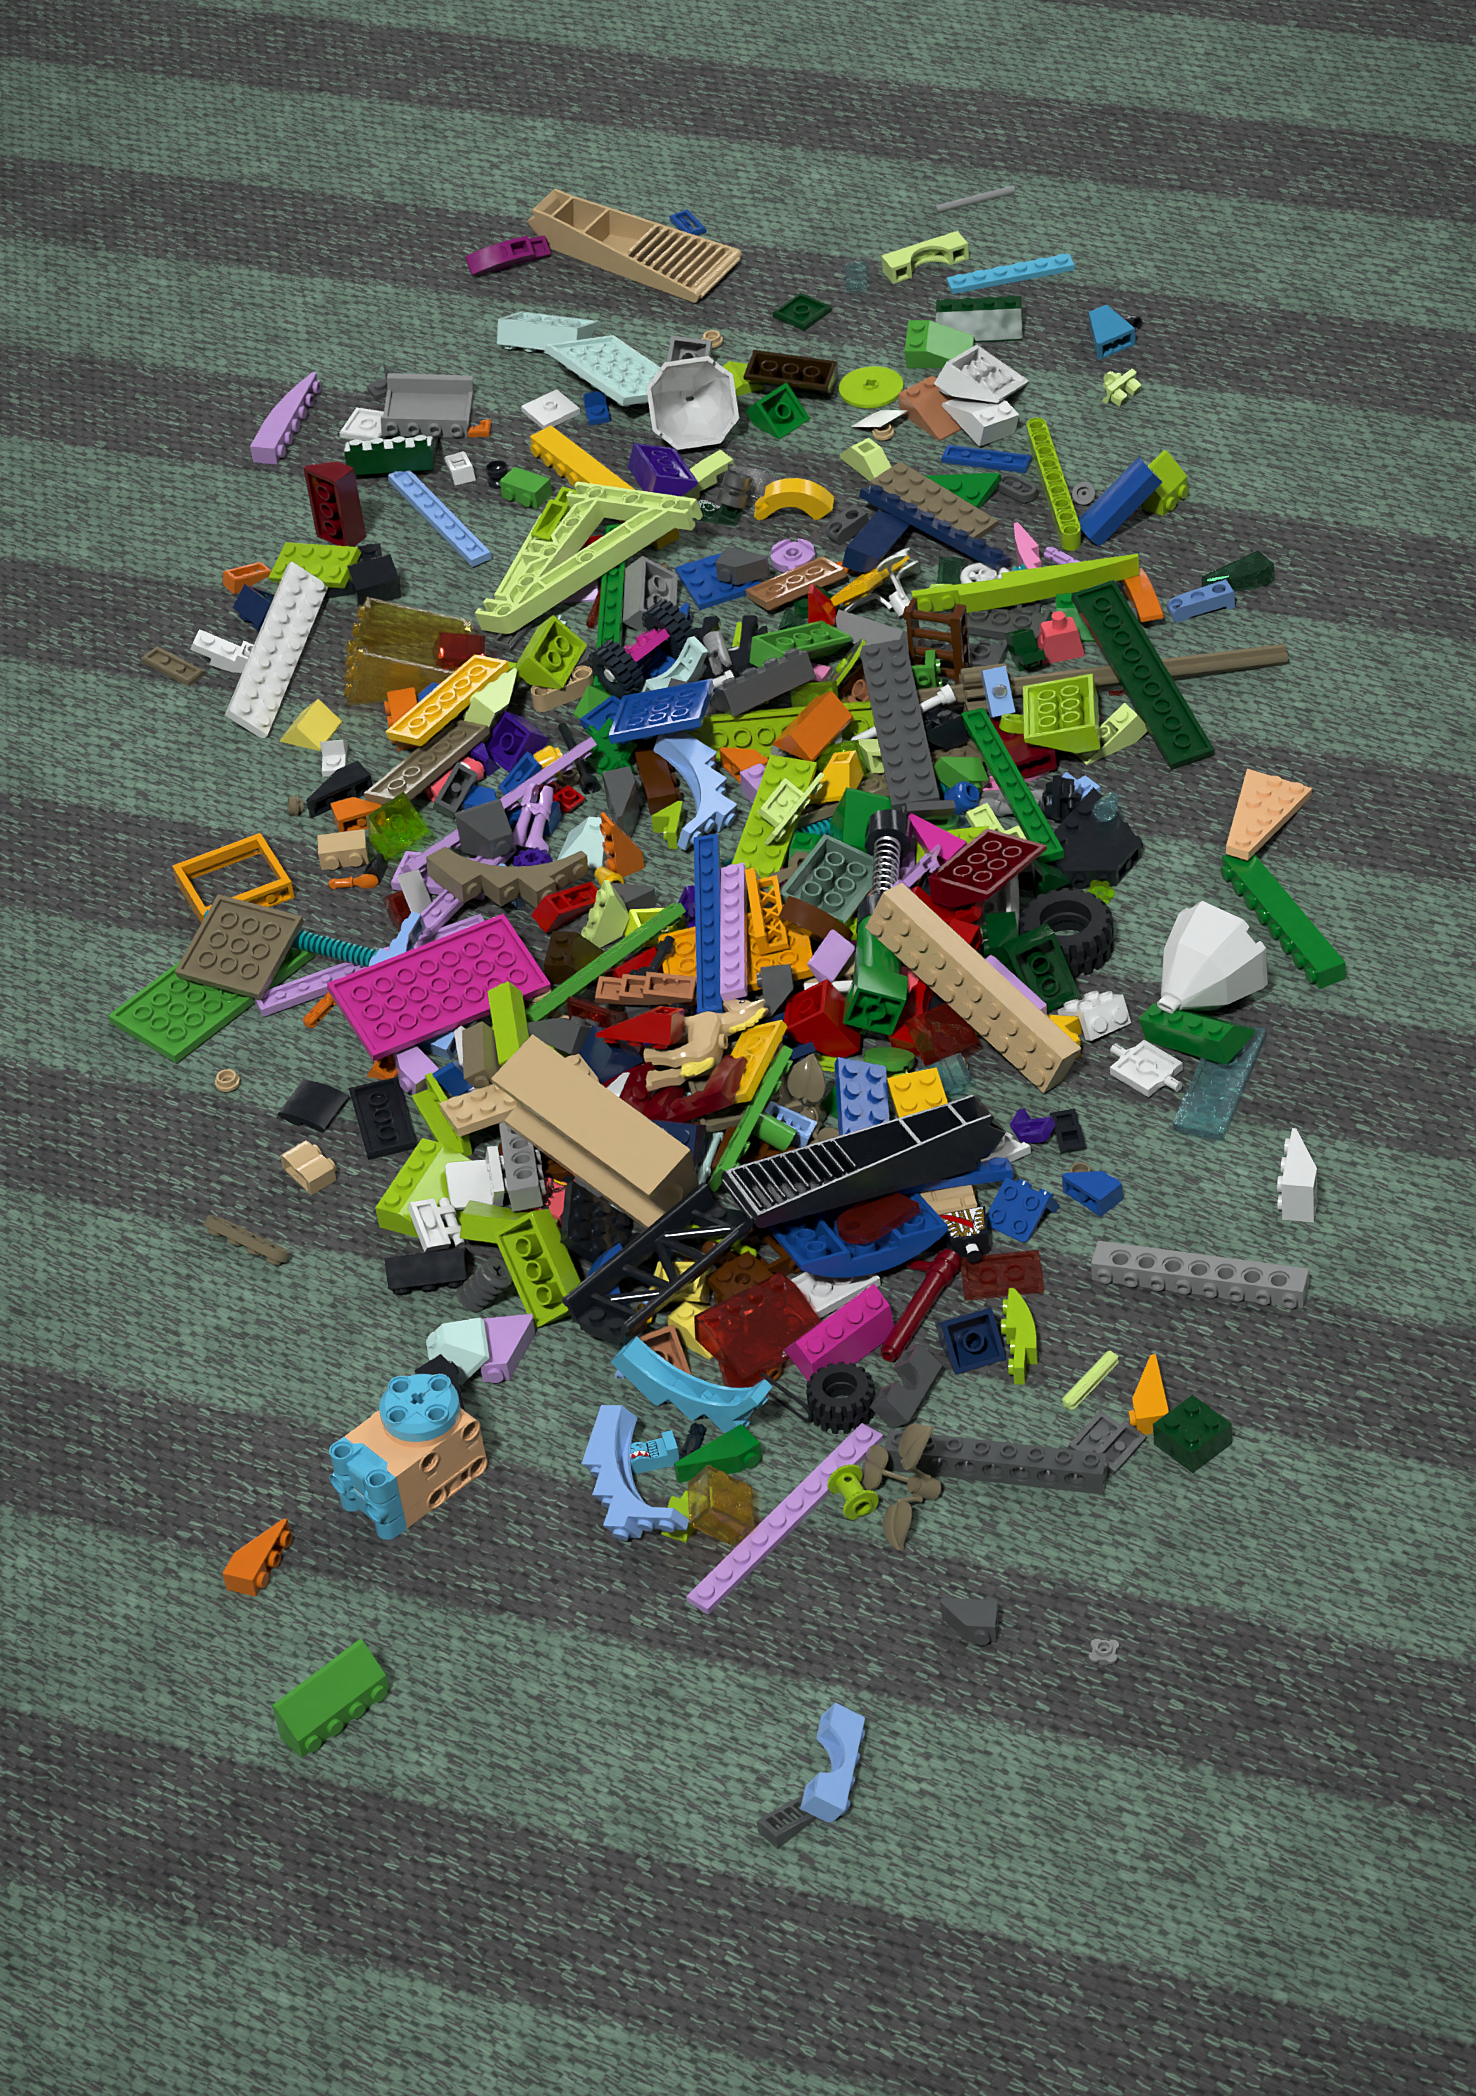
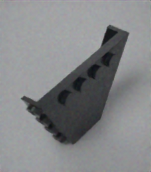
M1093 787L1054 831L1064 850V858L1046 862L1045 864L1058 868L1070 880L1069 884L1062 887L1081 889L1084 887L1107 888L1117 886L1142 858L1141 849L1143 848V842L1139 835L1133 833L1129 824L1119 817L1117 810L1107 803L1103 794L1100 795ZM1032 863L1018 874L1019 888L1034 889Z

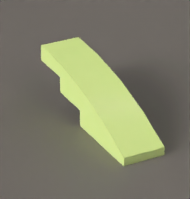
M719 450L693 466L690 471L697 479L698 484L681 497L700 498V491L717 483V475L734 467L733 459Z

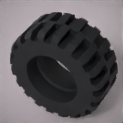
M1062 888L1061 891H1055L1054 889L1048 891L1045 895L1040 894L1036 896L1035 901L1031 900L1022 910L1018 921L1019 936L1046 923L1054 933L1064 930L1079 932L1066 936L1056 935L1073 978H1077L1078 974L1081 973L1084 975L1090 974L1093 968L1098 970L1103 966V961L1107 962L1111 957L1114 949L1112 912L1106 903L1099 897L1096 899L1093 893H1084L1081 889H1075V891L1069 890V888Z

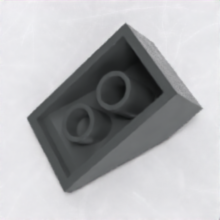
M630 766L602 772L607 807L611 819L632 838L640 816L639 807L643 806L640 792L637 793L636 789H640L638 775H633Z
M572 1016L571 1019L554 1018L527 1023L529 1037L533 1034L545 1044L572 1055L579 1054L592 1026L599 1027L600 1025L595 1020L583 1019L577 1016Z

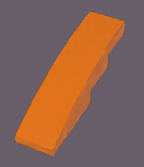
M1142 567L1139 568L1140 575L1121 580L1125 585L1126 594L1131 601V608H1136L1137 618L1140 622L1164 618L1155 591Z

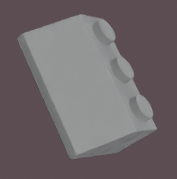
M644 556L625 569L623 623L638 631H645L647 628L643 626L642 614L661 599H667V601H671L673 606H675L677 602L678 575Z

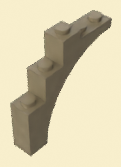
M443 847L426 857L428 876L462 903L484 893L500 907L520 896L534 908H537L544 896L556 893L558 890L588 874L587 855L582 851L550 863L520 867L496 866L476 862L458 855L447 847Z

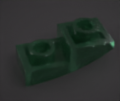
M701 499L698 505L703 516L697 521L736 526L744 510L723 503L719 507Z

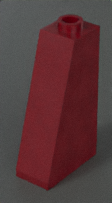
M1001 716L990 718L1023 779L1057 769L1055 749L1025 743L1024 734L1009 733L999 728Z

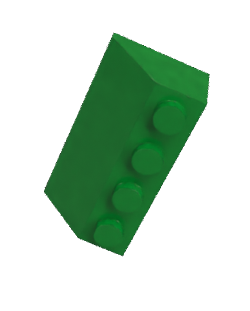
M1153 1003L1139 1018L1147 1041L1225 1065L1256 1033L1254 1028L1190 1010L1177 1009L1171 1014L1160 1009L1157 1003Z

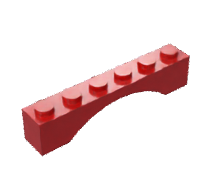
M952 918L948 926L974 950L978 951L983 942L980 927ZM921 979L911 988L909 999L902 1009L891 1036L888 1035L891 1047L908 1050L917 1057L921 1055L930 1040L927 1029V1013L934 991Z

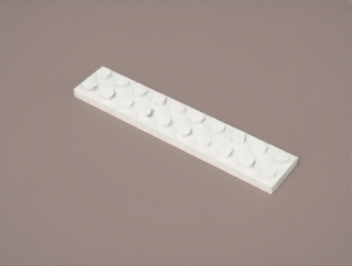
M292 561L286 567L225 713V716L260 738H265L270 731L328 588L320 579Z

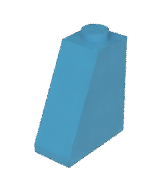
M1107 304L1089 312V328L1099 360L1136 345L1135 328Z

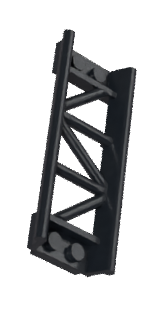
M701 1183L563 1297L562 1303L568 1308L572 1321L580 1325V1330L621 1347L623 1344H628L630 1340L647 1328L646 1321L739 1243L745 1245L764 1228H758L745 1216L716 1205L708 1185ZM689 1223H692V1224H694V1225H697V1226L701 1227V1228L683 1229V1228H685ZM715 1236L725 1237L707 1253L678 1242L679 1240ZM666 1248L691 1258L696 1262L678 1276ZM656 1252L669 1282L637 1267ZM625 1277H632L658 1288L656 1290L604 1295ZM649 1301L638 1311L621 1305Z

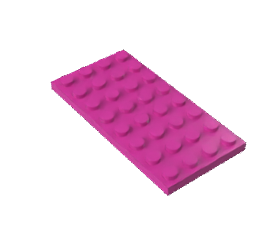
M503 913L327 983V990L372 1061H376L490 1015L488 991L502 983L509 981L522 992L523 1001L549 991L551 984Z

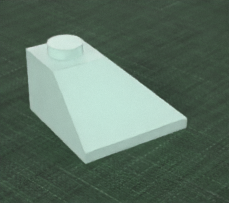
M588 817L571 830L557 860L582 851L587 855L588 869L596 870L604 866L607 855L602 846V843L605 841L599 827L602 824L601 818Z
M482 1318L444 1323L426 1339L429 1360L441 1354L446 1360L453 1361L459 1370V1375L457 1376L460 1385L489 1359L485 1324Z

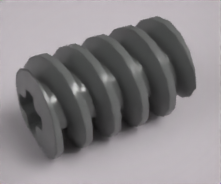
M497 1257L489 1258L480 1269L476 1270L475 1274L471 1275L457 1289L456 1294L459 1302L473 1312L484 1310L512 1282V1277L506 1263Z

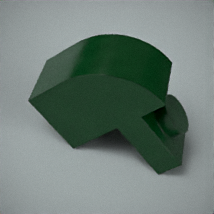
M1025 627L1005 633L1011 658L1019 671L1040 666V660L1046 659L1044 650L1037 647L1033 629Z

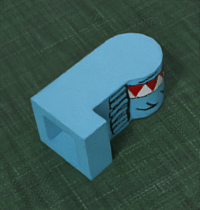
M672 1430L661 1433L662 1438L647 1441L646 1443L635 1442L631 1444V1472L638 1474L670 1467L679 1461L678 1448Z

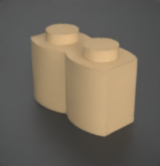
M305 1140L280 1155L283 1169L310 1195L336 1181L335 1172L337 1169L334 1162L330 1158L326 1159L315 1144L312 1145Z

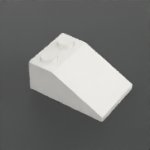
M958 397L942 403V407L979 447L1015 433L1019 414L1005 400L994 403Z

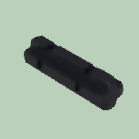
M693 1423L690 1426V1434L687 1435L682 1450L683 1453L680 1455L679 1460L701 1447V1439L705 1435L703 1424Z

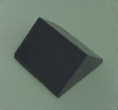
M391 554L347 565L358 609L402 598L400 578Z

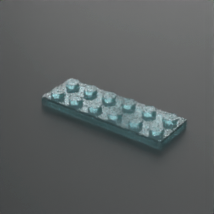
M1240 1024L1254 1028L1256 1033L1227 1065L1204 1058L1200 1059L1173 1122V1131L1224 1140L1265 1041V1028Z

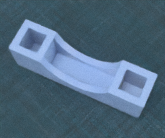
M834 1703L821 1715L816 1739L823 1745L830 1757L831 1772H819L805 1786L801 1810L826 1822H833L839 1816L845 1815L850 1805V1800H848L849 1791L855 1782L853 1771L860 1758L858 1748L865 1735V1730H863L864 1716L837 1703Z

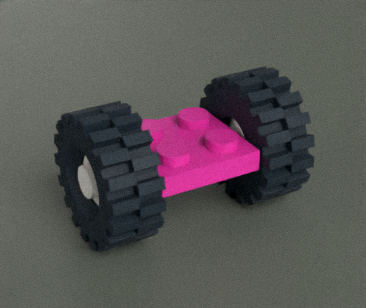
M661 599L642 614L643 626L647 630L635 638L637 642L631 646L628 644L620 647L619 643L607 640L589 654L588 661L591 662L589 665L594 670L592 671L593 674L598 677L599 683L604 685V689L610 691V695L622 699L623 696L634 694L642 688L644 677L641 675V669L637 668L638 664L636 662L656 646L677 660L687 639L693 636L697 638V635L694 634V628L690 626L691 622L685 618L686 615L683 612L679 611V607L673 606L671 601Z

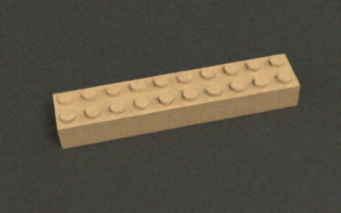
M903 883L883 892L865 928L1040 1091L1045 1093L1061 1083L1080 1052L1081 1047Z

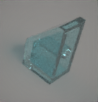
M961 1052L918 1070L937 1067L944 1092L949 1091L950 1095L964 1090L963 1085L972 1081Z

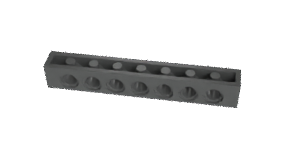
M889 1430L885 1449L889 1455L886 1470L913 1473L912 1471L905 1470L900 1463L902 1457L899 1455L898 1447L904 1431ZM935 1434L930 1435L922 1455L915 1466L924 1474L1101 1495H1104L1108 1478V1459L1106 1453Z

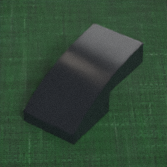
M1069 1109L1050 1113V1117L1056 1123L1053 1131L1060 1153L1086 1149L1076 1110Z

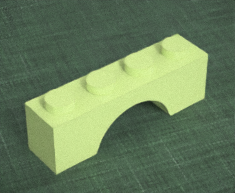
M958 231L881 255L882 270L894 284L912 278L913 270L923 263L938 261L952 265L969 259L968 243Z

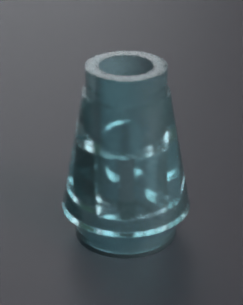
M1109 791L1095 802L1093 812L1099 821L1107 822L1116 816L1119 795L1116 792Z

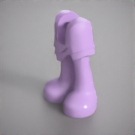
M530 783L525 790L520 804L522 805V810L512 833L516 849L526 850L529 847L532 850L539 847L540 850H547L548 853L549 845L543 840V830L546 819L550 820L553 788L544 786L539 803H536L539 786L536 783ZM533 813L535 815V818L530 834L527 839V829L531 815Z

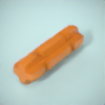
M329 991L303 1017L304 1026L314 1028L319 1023L317 1020H322L332 1009L331 1006L336 1005Z

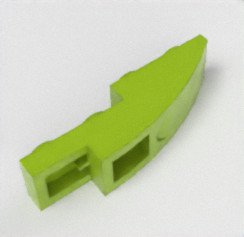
M1009 1288L1008 1299H1003V1315L1007 1316L1006 1319H1001V1335H1006L1007 1344H1010V1355H1014V1359H1009L1008 1373L1014 1376V1384H1025L1027 1364H1038L1036 1330L1031 1312L1022 1296L1015 1288Z

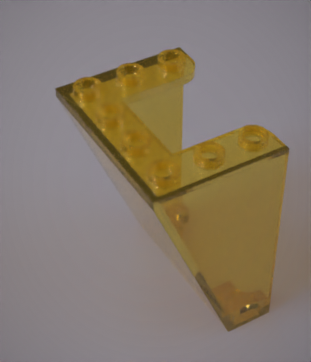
M366 597L364 605H359L358 623H353L351 632L353 639H349L346 646V653H349L345 662V667L348 668L345 672L344 681L346 684L343 696L347 697L346 706L387 702V692L412 687L415 689L416 699H419L418 694L432 682L441 684L465 663V654L469 644L467 637L472 629V620Z

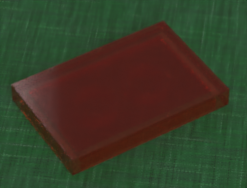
M1039 1250L982 1255L981 1259L976 1263L968 1262L966 1257L960 1258L964 1301L1007 1297L1009 1288H1015L1020 1295L1044 1293Z

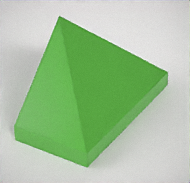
M588 685L573 715L580 720V718L612 695L608 691Z

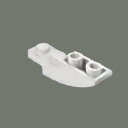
M199 629L190 650L212 658L209 665L230 672L242 673L254 645L243 641L242 646H238Z

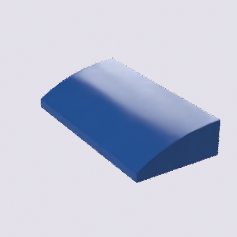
M1138 457L1078 519L1081 530L1097 546L1102 545L1162 483V480Z

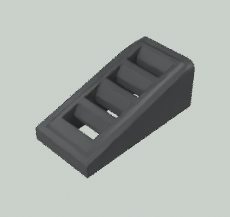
M802 1796L764 1815L757 1821L758 1833L777 1849L817 1819V1817L809 1813L804 1815L797 1809L802 1804ZM794 1813L798 1817V1819L795 1820L789 1814ZM786 1819L789 1824L786 1825L782 1820Z

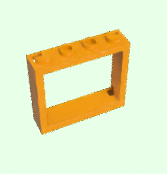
M261 833L172 866L176 883L200 923L203 922L205 912L212 905L204 906L189 880L260 853L278 880L231 898L268 908L295 898L291 880Z

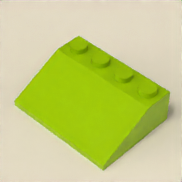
M1093 673L1023 686L1025 743L1072 753H1090L1100 749L1098 695Z
M422 1138L375 1207L379 1227L419 1238L407 1208L410 1202L434 1198L437 1207H440V1199L445 1197L449 1199L445 1174L446 1164L472 1160L446 1144ZM456 1210L457 1214L455 1217L458 1225H461L464 1210ZM442 1219L444 1226L448 1227L446 1220Z

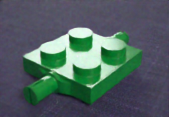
M611 718L606 720L599 731L593 725L588 726L589 729L586 728V733L593 738L597 745L590 749L592 754L585 759L602 777V772L628 766L634 772V767L631 766L628 760L631 753L638 746L634 740L626 744L610 743L608 735L614 721Z

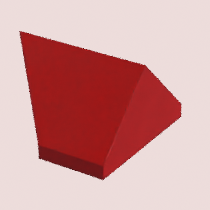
M809 584L808 624L823 621L831 626L834 625L837 606H834L831 600L814 584Z

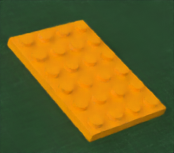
M747 913V992L763 989L762 987L758 988L756 973L761 972L760 967L792 964L793 981L814 976L807 965L813 956L810 937L786 927L789 949L760 955L755 939L752 914ZM772 918L766 925L774 927L778 920ZM696 927L658 936L659 942L660 940L664 941L667 935L675 939L673 943L675 948L671 955L667 954L662 963L664 974L692 976L697 979ZM775 935L768 943L771 944L783 940ZM697 980L695 985L693 1001L682 1002L681 1004L689 1006L697 1005Z

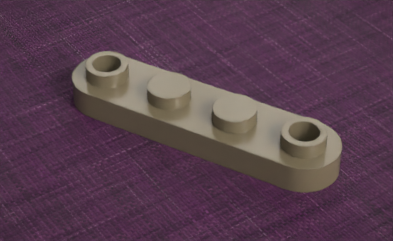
M207 1215L204 1226L208 1228V1233L219 1237L223 1235L227 1237L226 1241L233 1245H244L247 1247V1252L257 1256L262 1254L267 1257V1262L280 1266L281 1262L287 1263L291 1253L289 1250L221 1217Z

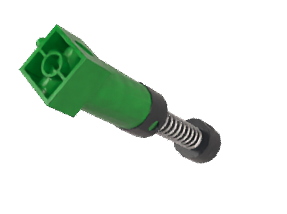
M891 809L875 812L870 816L866 825L864 846L867 854L873 856L874 860L871 894L864 898L858 906L854 976L845 998L843 1023L859 1027L858 1032L860 1034H867L868 1030L891 1036L907 996L908 976L901 975L902 961L865 928L883 892L891 889V886L898 881L900 861L907 857L911 847L912 824L910 819L904 813Z

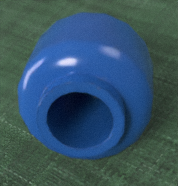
M958 782L947 790L944 800H954V814L962 817L966 815L967 811L979 805V791L975 785L969 782Z

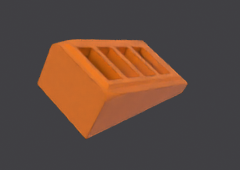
M262 562L223 571V585L233 594H236L242 590L244 584L252 586L269 577L272 570Z

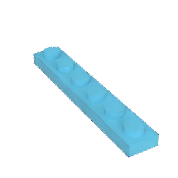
M1059 254L1028 262H1018L1008 266H997L992 269L957 274L947 277V284L951 294L1073 271L1075 267L1070 254Z

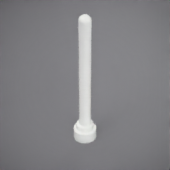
M948 684L940 688L936 696L919 705L921 713L941 703L942 705H950L957 700ZM875 726L852 737L851 744L857 746L856 741L858 739H871L877 736Z

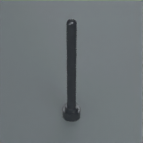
M561 722L558 725V729L570 751L577 745L567 724ZM579 758L574 760V764L581 776L579 786L585 795L591 794L590 790H592V793L598 792L600 784L597 778L589 774L583 760L580 761Z

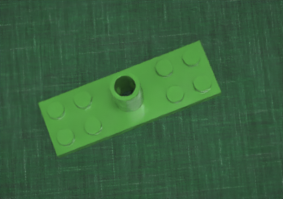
M784 1045L769 1064L764 1078L760 1081L755 1091V1096L747 1106L707 1184L712 1191L715 1192L722 1185L721 1175L724 1171L740 1165L738 1161L741 1156H744L750 1145V1142L747 1141L750 1134L782 1152L788 1148L794 1138L796 1129L762 1111L765 1104H768L773 1094L775 1095L782 1083L781 1078L783 1074L787 1073L793 1062L789 1059L793 1052L791 1048Z

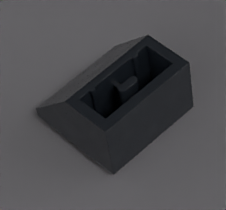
M939 705L922 713L928 742L951 750L969 741L960 714Z

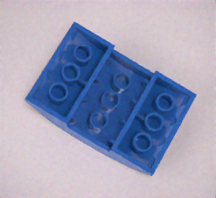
M918 1192L867 1199L766 1227L801 1270L819 1276L835 1278L864 1276L890 1269L917 1256L938 1241L948 1231V1225Z

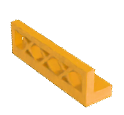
M754 868L745 869L755 939L760 955L789 949L786 927L778 918L783 905L777 875L757 879ZM774 885L768 893L760 890L762 887ZM769 901L776 904L771 910L763 908ZM772 918L778 920L774 927L766 925ZM775 935L783 940L771 944L768 943Z

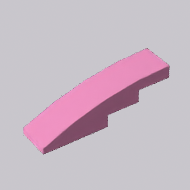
M1018 522L1014 523L1015 548L1019 566L1024 564L1026 569L1042 567L1039 557V545Z

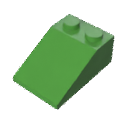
M908 320L905 344L906 367L943 368L946 362L974 346V335L930 320Z

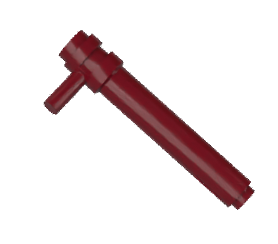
M945 1249L939 1252L932 1262L909 1259L906 1262L907 1269L926 1272V1277L880 1348V1355L885 1361L893 1362L900 1358L942 1290L951 1283L953 1276L960 1268L961 1259L956 1252Z

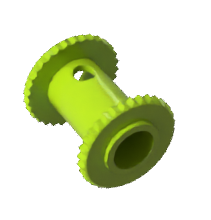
M855 1464L839 1467L830 1475L827 1481L828 1490L833 1494L841 1493L846 1501L843 1506V1513L850 1520H855L872 1513L879 1502L876 1492L864 1490L860 1484L863 1472Z

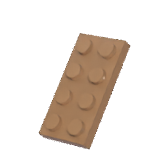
M822 556L750 587L745 591L748 599L766 610H775L780 605L796 601L800 596L807 594L809 584L818 585L819 587L837 583L839 579L846 577L843 567Z

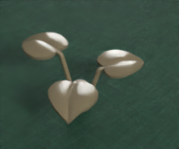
M808 1055L788 1071L786 1085L792 1096L803 1098V1103L808 1105L803 1108L800 1114L817 1122L812 1134L815 1140L809 1144L811 1145L839 1136V1131L833 1127H826L819 1131L823 1125L822 1122L826 1118V1110L824 1106L815 1102L823 1098L826 1091V1081L822 1067L815 1055Z
M911 1424L907 1426L899 1442L898 1452L902 1457L900 1463L905 1470L915 1473V1476L908 1478L885 1470L889 1455L885 1447L877 1444L868 1448L865 1455L866 1461L862 1466V1483L867 1490H874L879 1486L882 1474L907 1482V1490L911 1492L912 1497L900 1498L897 1500V1505H890L886 1510L882 1524L885 1537L893 1547L900 1551H904V1541L912 1518V1508L908 1502L916 1501L921 1503L923 1498L934 1501L938 1498L941 1490V1483L938 1479L931 1478L930 1475L924 1474L915 1468L934 1427L929 1425Z

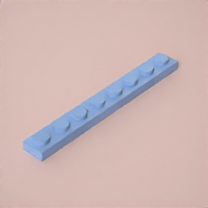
M411 471L388 474V480L391 485L471 567L491 560V552Z

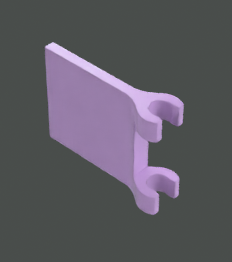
M937 844L929 853H926L903 876L902 880L899 879L891 887L893 888L903 883L911 890L909 887L928 869H930V873H934L940 867L937 856L941 846Z

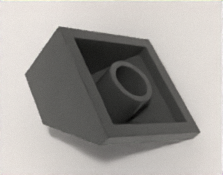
M500 799L455 813L462 852L490 859L515 852L512 831Z

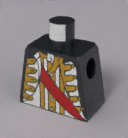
M985 1206L939 1215L948 1225V1231L940 1238L946 1249L956 1252L960 1259L966 1258L970 1263L978 1262L982 1255L989 1252Z

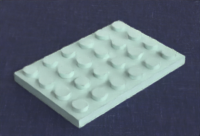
M614 335L551 343L546 345L545 350L555 361L565 365L568 370L578 374L581 379H585L592 387L598 388L605 396L611 397L618 405L628 407L631 404H646L648 402L646 387L661 368Z

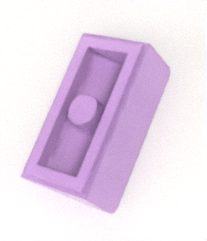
M830 930L807 965L818 982L826 979L833 982L854 952L855 947L835 930Z

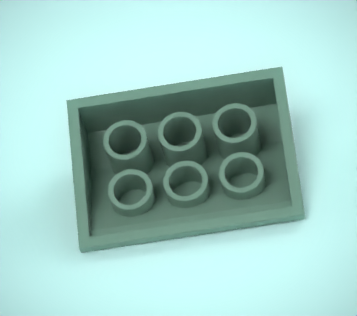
M824 834L780 891L782 905L785 904L788 896H792L820 908L835 918L843 920V924L846 925L858 909L861 901L871 892L873 856Z

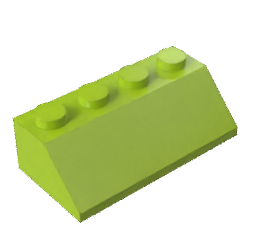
M550 1209L531 1211L494 1232L493 1235L527 1314H533L535 1329L570 1316L568 1308L562 1303V1298L577 1287L581 1281L566 1246L560 1243L561 1235Z

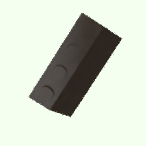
M753 350L744 373V380L751 384L778 388L787 382L793 390L833 395L838 382V361Z

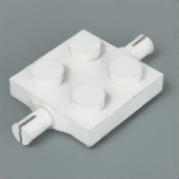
M1145 1040L1129 1050L1124 1049L1117 1043L1112 1045L1110 1052L1120 1057L1110 1067V1074L1147 1097H1150L1163 1086H1168L1176 1092L1181 1090L1183 1083L1173 1078L1183 1070L1181 1061Z

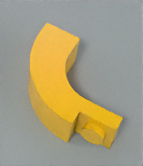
M799 478L781 479L765 487L764 496L760 497L755 503L754 517L757 520H763L780 508L795 507L805 511L814 520H819L832 511L834 496L824 487L809 480Z

